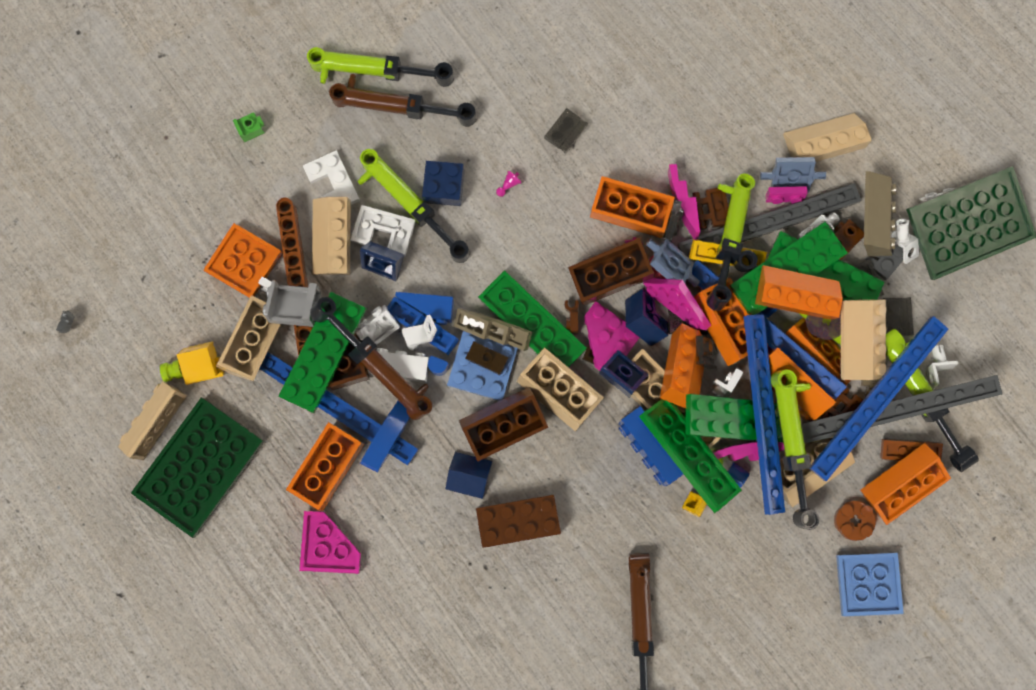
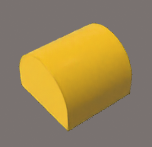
M690 491L682 508L700 518L707 503L700 494Z

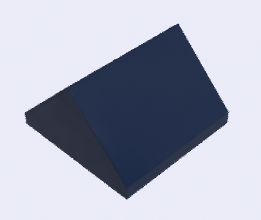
M369 241L360 249L361 268L397 281L405 254Z
M619 350L615 352L599 371L601 376L628 398L631 397L649 375Z
M455 452L449 467L445 489L483 499L493 461L486 459L477 461L475 456Z

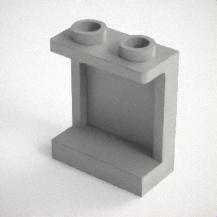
M271 281V286L267 289V303L263 306V315L268 322L313 327L315 320L311 317L310 309L321 297L319 286L316 283H309L308 288L278 285L276 281Z

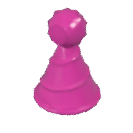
M507 171L503 187L496 189V194L499 197H503L509 188L521 184L518 178L519 173L513 174L511 171Z

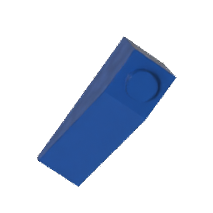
M396 292L395 296L397 299L422 313L425 317L431 315L432 320L436 321V324L447 325V323H452L453 297Z

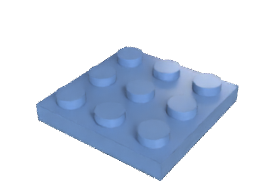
M463 331L447 386L498 401L503 400L518 348L509 344L502 345L490 339H482ZM473 341L509 358L500 376L465 359Z
M898 553L836 555L841 616L904 614Z

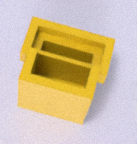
M213 341L183 348L177 354L186 385L225 375L223 370L216 368L220 356L216 357L217 353Z

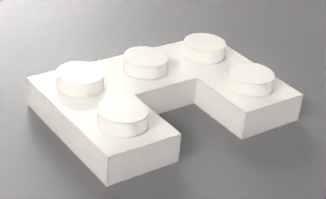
M337 150L303 165L311 184L326 177L330 179L334 191L318 198L348 197L351 200V205L360 201Z
M361 205L351 236V242L365 245L372 240L375 230L391 234L387 248L406 256L416 220Z

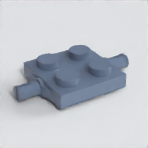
M814 157L776 158L773 171L761 172L760 180H772L771 187L807 186V193H809L814 179H826V171H814L816 163Z
M667 238L660 246L652 239L646 243V246L654 251V257L650 265L666 279L683 280L684 283L687 280L694 287L700 283L692 275L694 262Z

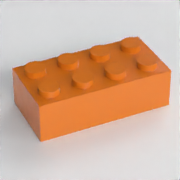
M602 176L590 218L662 238L675 197Z
M328 422L286 490L317 510L323 511L365 444Z

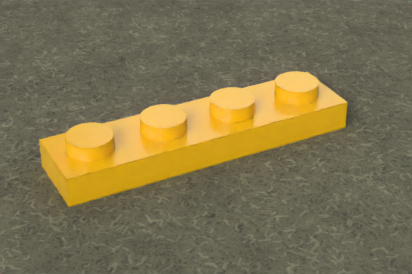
M693 239L689 255L690 259L717 264L723 263L722 260L716 259L717 249L720 244ZM742 248L741 252L750 250L756 254L758 258L757 266L765 262L767 252ZM743 257V258H742L743 264L746 265V266H748V265H749L748 259L745 258V257Z

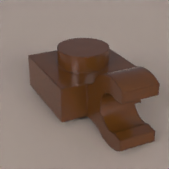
M565 300V310L570 313V318H566V329H570L572 334H578L579 302L575 300V306L571 308L568 306V300Z

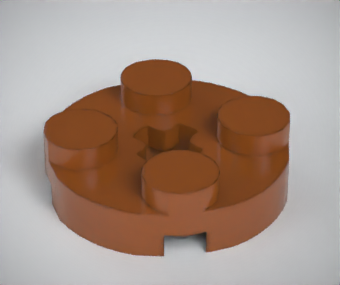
M849 501L836 511L834 524L844 538L859 541L873 534L876 519L870 506L860 501ZM854 515L860 520L856 527L854 523L850 522Z

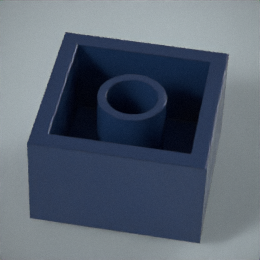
M426 161L422 191L423 202L425 201L427 204L461 206L465 172L464 165L462 163Z

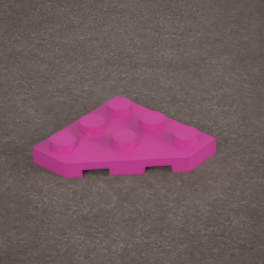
M652 278L643 282L647 288V293L651 297H654L655 300L691 327L707 330L711 326L683 280Z
M596 301L584 316L589 344L593 352L594 366L599 371L617 350L627 356L640 338L626 327L624 320Z
M304 511L300 571L360 574L361 553L325 512Z

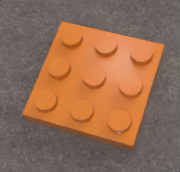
M233 223L203 271L246 297L250 298L251 295L255 297L261 287L258 283L261 277L267 278L283 252Z

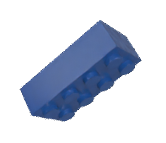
M640 406L618 423L620 425L618 429L624 437L628 436L631 440L630 446L635 453L639 452L642 455V462L646 468L653 470L655 473L653 477L659 485L663 484L665 487L681 477L683 473L639 418L645 412Z

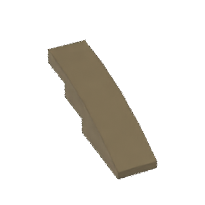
M461 308L457 309L453 325L479 338L490 339L502 345L509 344L523 351L528 350L532 332Z

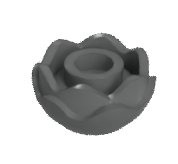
M63 311L56 329L59 333L70 331L74 320V315L70 311Z

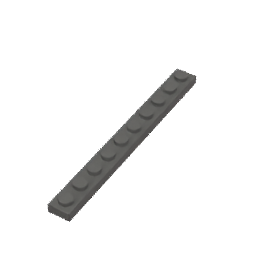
M855 183L745 220L741 243L860 203L862 200ZM724 228L699 236L698 240L720 244ZM693 238L677 244L678 249L688 258Z
M998 375L891 401L871 427L1002 395L1003 392ZM854 411L802 423L804 444L835 436Z

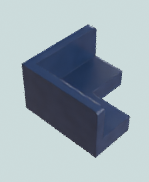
M641 289L625 300L626 327L650 346L669 336L668 322L656 313L654 297H651L644 289Z

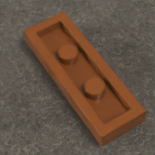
M882 439L880 458L885 460H901L925 443L942 461L943 443Z

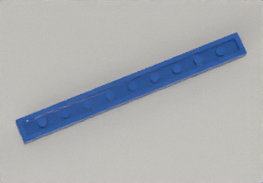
M696 260L692 267V275L700 281L698 286L705 290L717 284L719 276L704 263ZM764 315L768 346L772 349L778 347L835 400L847 385Z
M764 315L744 316L764 512L765 515L785 513Z
M934 316L928 319L812 463L809 469L823 481H827L948 331V328Z
M267 352L259 369L284 385L292 367ZM326 390L318 408L371 442L382 426L328 390ZM399 437L390 454L409 466L419 449Z

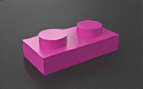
M807 186L769 187L765 195L766 203L780 204L782 202H791L795 204L804 201L807 195Z

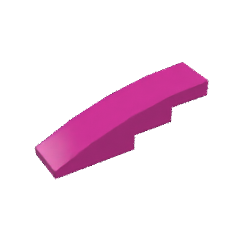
M669 164L668 178L672 196L675 197L676 208L693 239L698 240L700 227L696 197L688 198L686 180L679 181L677 164Z
M757 442L743 443L712 451L717 459L728 456L729 461H736L748 456L750 461L759 460ZM778 442L779 452L784 450V443Z

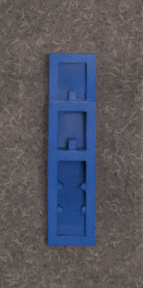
M396 297L387 306L390 314L405 328L423 325L426 319L422 313ZM434 323L437 331L432 342L428 343L449 356L459 339Z
M399 401L396 402L360 462L361 465L377 473L394 449L397 440L405 430L406 424L410 419L406 408Z

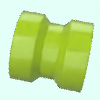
M178 360L173 361L171 364H160V374L164 382L172 381L173 378H183Z

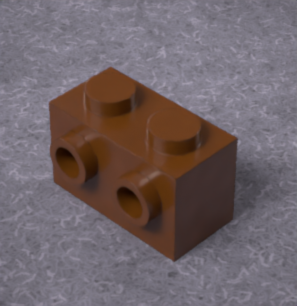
M850 219L845 224L841 221L834 229L836 231L835 236L848 253L864 237V232Z

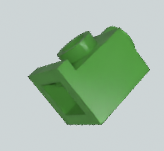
M254 112L238 120H233L244 142L264 134L262 129L265 126L260 116H256Z

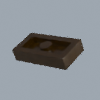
M473 341L465 359L500 376L509 358Z

